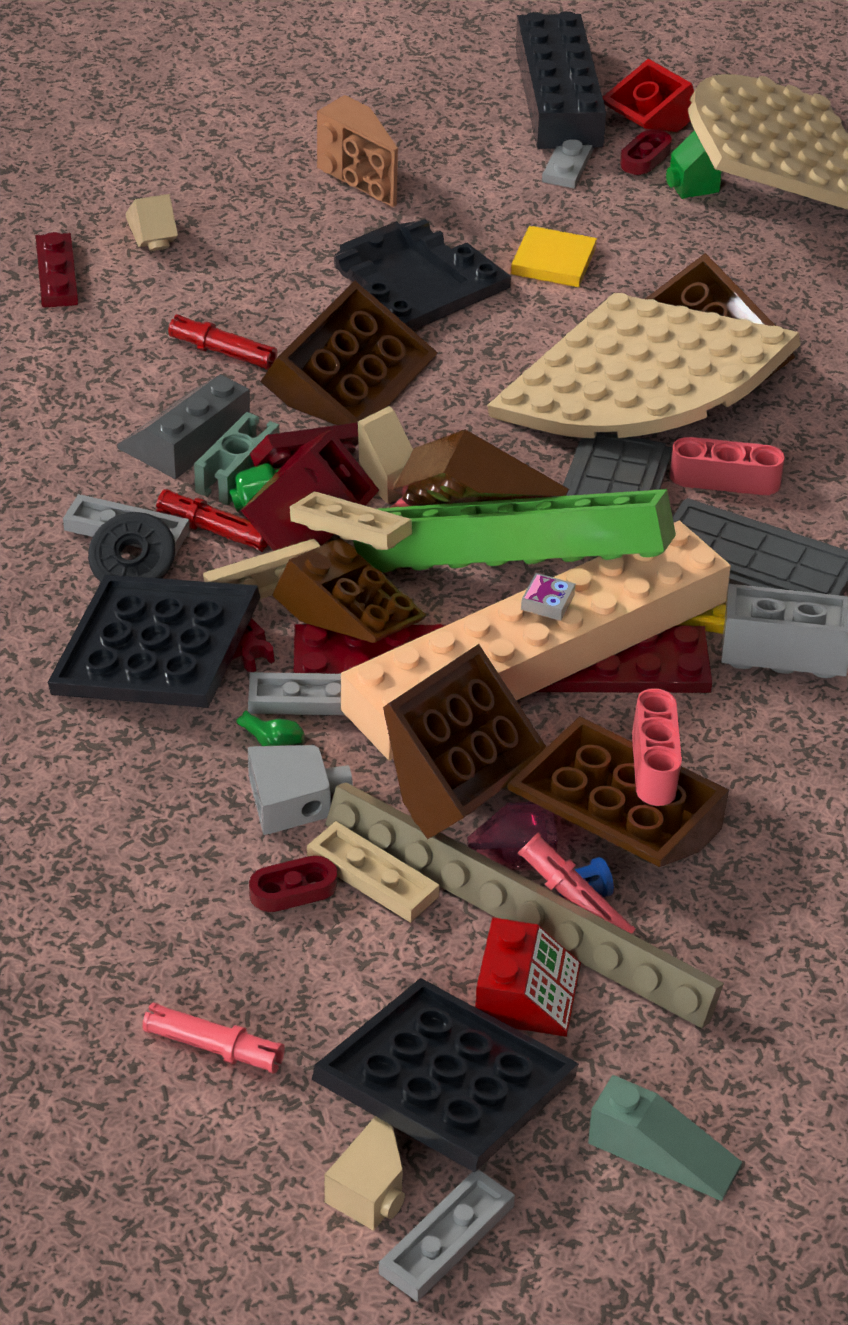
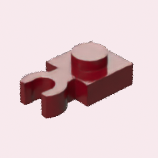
M251 618L232 660L242 656L244 668L249 672H256L255 658H265L272 664L275 662L273 646L266 641L265 631Z

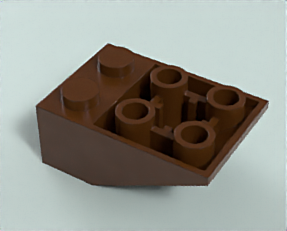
M342 538L289 559L272 594L300 622L372 643L416 624L426 617V614L414 604L411 598L399 591L385 578L381 571L375 569L356 552L352 545L346 543Z

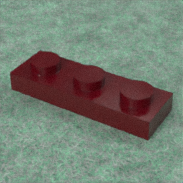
M51 232L46 235H35L42 308L78 305L71 233Z
M358 422L268 434L249 454L254 466L268 463L274 468H280L303 444L330 429L350 454H353L356 451L355 447L359 444Z

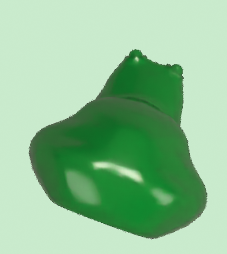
M247 710L236 720V723L251 733L261 746L303 745L305 741V733L295 721L287 719L264 721L251 715Z

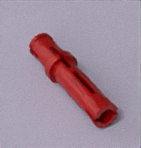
M176 314L169 325L168 334L170 337L195 344L197 349L205 352L208 349L266 370H269L272 366L270 364H273L277 358V348L216 328L214 323L208 321L201 323Z
M164 489L157 499L156 512L189 519V527L191 529L201 528L219 536L250 546L260 552H263L268 546L267 542L247 519L216 509L208 505L206 500L187 498L169 489Z

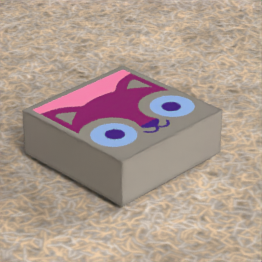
M535 573L522 597L521 610L561 621L575 595L576 584Z

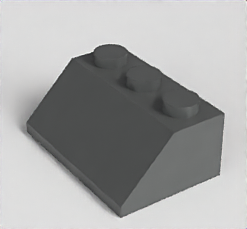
M220 374L188 392L119 442L117 449L173 479H177L193 467L194 463L246 412L250 413V389Z

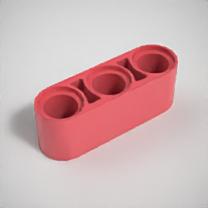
M683 437L673 443L669 475L675 484L683 487L771 495L779 491L781 487L785 456L780 449L770 445Z
M647 689L638 695L632 730L636 792L643 802L649 805L664 806L670 804L675 799L682 762L677 702L675 697L665 690Z

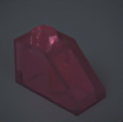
M533 802L507 803L467 837V847L512 871L536 870L518 852L537 833L557 852L558 839L554 813Z

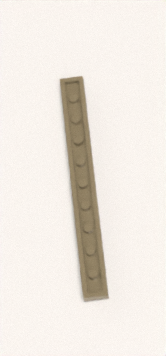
M345 782L336 786L325 825L330 826L337 821L438 883L441 888L497 918L538 924L583 965L692 1024L703 1028L711 1021L724 985L723 982L441 832L427 840L411 816Z

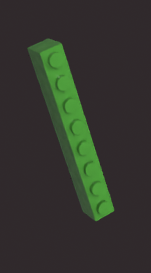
M667 489L378 508V510L411 519L412 534L388 550L375 549L370 544L353 540L356 552L375 569L383 573L395 570L398 567H412L413 570H425L434 565H449L450 568H462L471 563L486 562L488 566H499L508 561L524 560L526 564H536L553 558H562L565 562H573L587 556H601L602 559L611 560L619 558L624 554H640L641 557H654L665 552L676 536L668 491Z

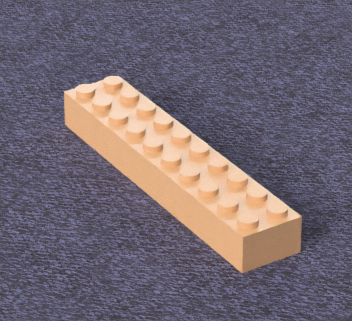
M679 520L674 523L676 536L665 552L658 556L641 557L640 554H624L619 558L605 560L599 556L553 577L576 584L575 595L561 621L521 610L522 597L526 592L524 590L342 672L341 711L388 760L393 759L383 707L477 644H480L517 701L725 603L731 565Z

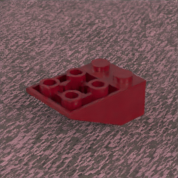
M330 429L303 444L240 511L273 551L311 539H315L322 546L335 534L323 530H311L306 525L292 522L290 506L314 491L366 506L377 494L379 488Z

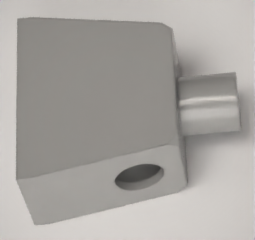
M315 745L248 747V777L263 835L327 818L330 809V794H334L336 786L345 782L353 786L349 765L325 768L320 749Z

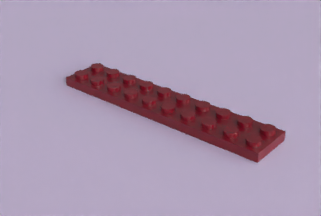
M294 624V673L341 674L348 669L446 625H411L380 641L372 643L310 624ZM674 626L536 692L641 693L644 690L656 688L669 693H711L712 675L705 626Z

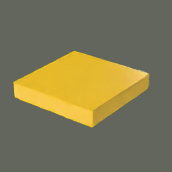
M529 226L511 263V275L580 287L596 250L597 238Z

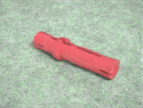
M539 833L518 852L547 880L544 885L550 891L555 888L565 899L631 934L636 930L573 869L576 864L571 859L566 862Z
M155 1002L151 1003L148 1007L149 1011L154 1012V1014L146 1011L143 1019L144 1032L154 1033L221 1055L224 1058V1062L236 1064L237 1061L274 1074L279 1069V1066L274 1064V1062L281 1064L283 1061L284 1044L248 1034L246 1028L238 1025L229 1028L161 1006Z

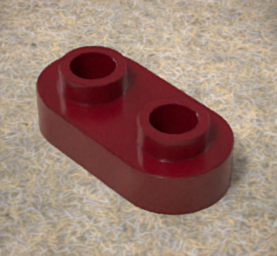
M657 129L641 132L621 150L620 167L625 172L634 175L649 173L670 154L671 136L667 132Z
M307 856L260 868L249 879L250 901L256 908L262 911L277 912L327 899L334 894L337 888V868L331 860L322 856Z

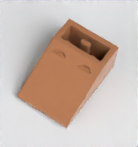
M343 95L318 110L317 168L369 194L375 199L395 207L397 205L398 147L372 109Z

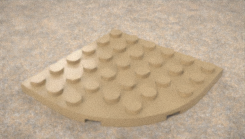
M722 74L708 77L700 82L690 98L692 103L688 108V113L692 126L715 169L848 210V133L843 128L841 119L834 113L830 106L831 102L826 97L817 93L813 96L803 93L793 85H787L786 87L778 85L765 76L753 78L743 75Z
M613 293L487 405L489 416L497 420L553 434L579 438H595L596 432L617 431L618 438H625L674 429L706 418V410L721 403L725 407H729L748 395L801 345L799 332L783 329L780 326L758 324L747 319L725 317L714 312L707 313L688 309L685 306L659 303L652 299L645 300L631 297L624 293Z

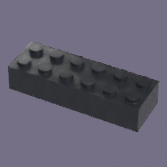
M564 11L559 14L530 12L526 15H517L516 53L537 149H555L556 146H562L565 140H578L583 145H593L592 148H604L606 109L581 14Z

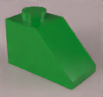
M695 130L671 153L670 167L666 170V179L669 187L674 188L681 199L719 193L722 171L715 169Z

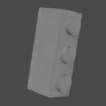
M728 583L721 663L730 664L738 669H749L753 666L771 668L773 671L782 674L799 671L813 673L821 678L846 677L848 668V596Z

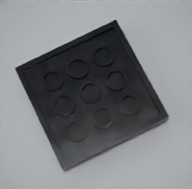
M105 575L47 682L51 695L209 708L260 600L258 585Z
M420 978L314 1065L312 1080L475 1173L575 1079L579 1063Z

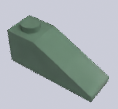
M612 1075L592 1107L588 1144L723 1201L742 1166V1161L659 1094Z

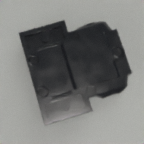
M426 219L402 224L395 221L340 244V251L334 255V267L339 270L343 277L350 279L352 282L354 280L358 282L413 331L511 288V275L469 243H464L451 249L444 243V233L440 230L433 233Z

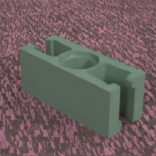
M246 412L194 463L195 492L208 497L211 494L209 487L218 480L219 502L229 505L233 501L230 489L236 488L235 478L237 473L255 467L249 453L266 435L280 433L279 424L269 421L267 428L256 437V425L259 423V417Z

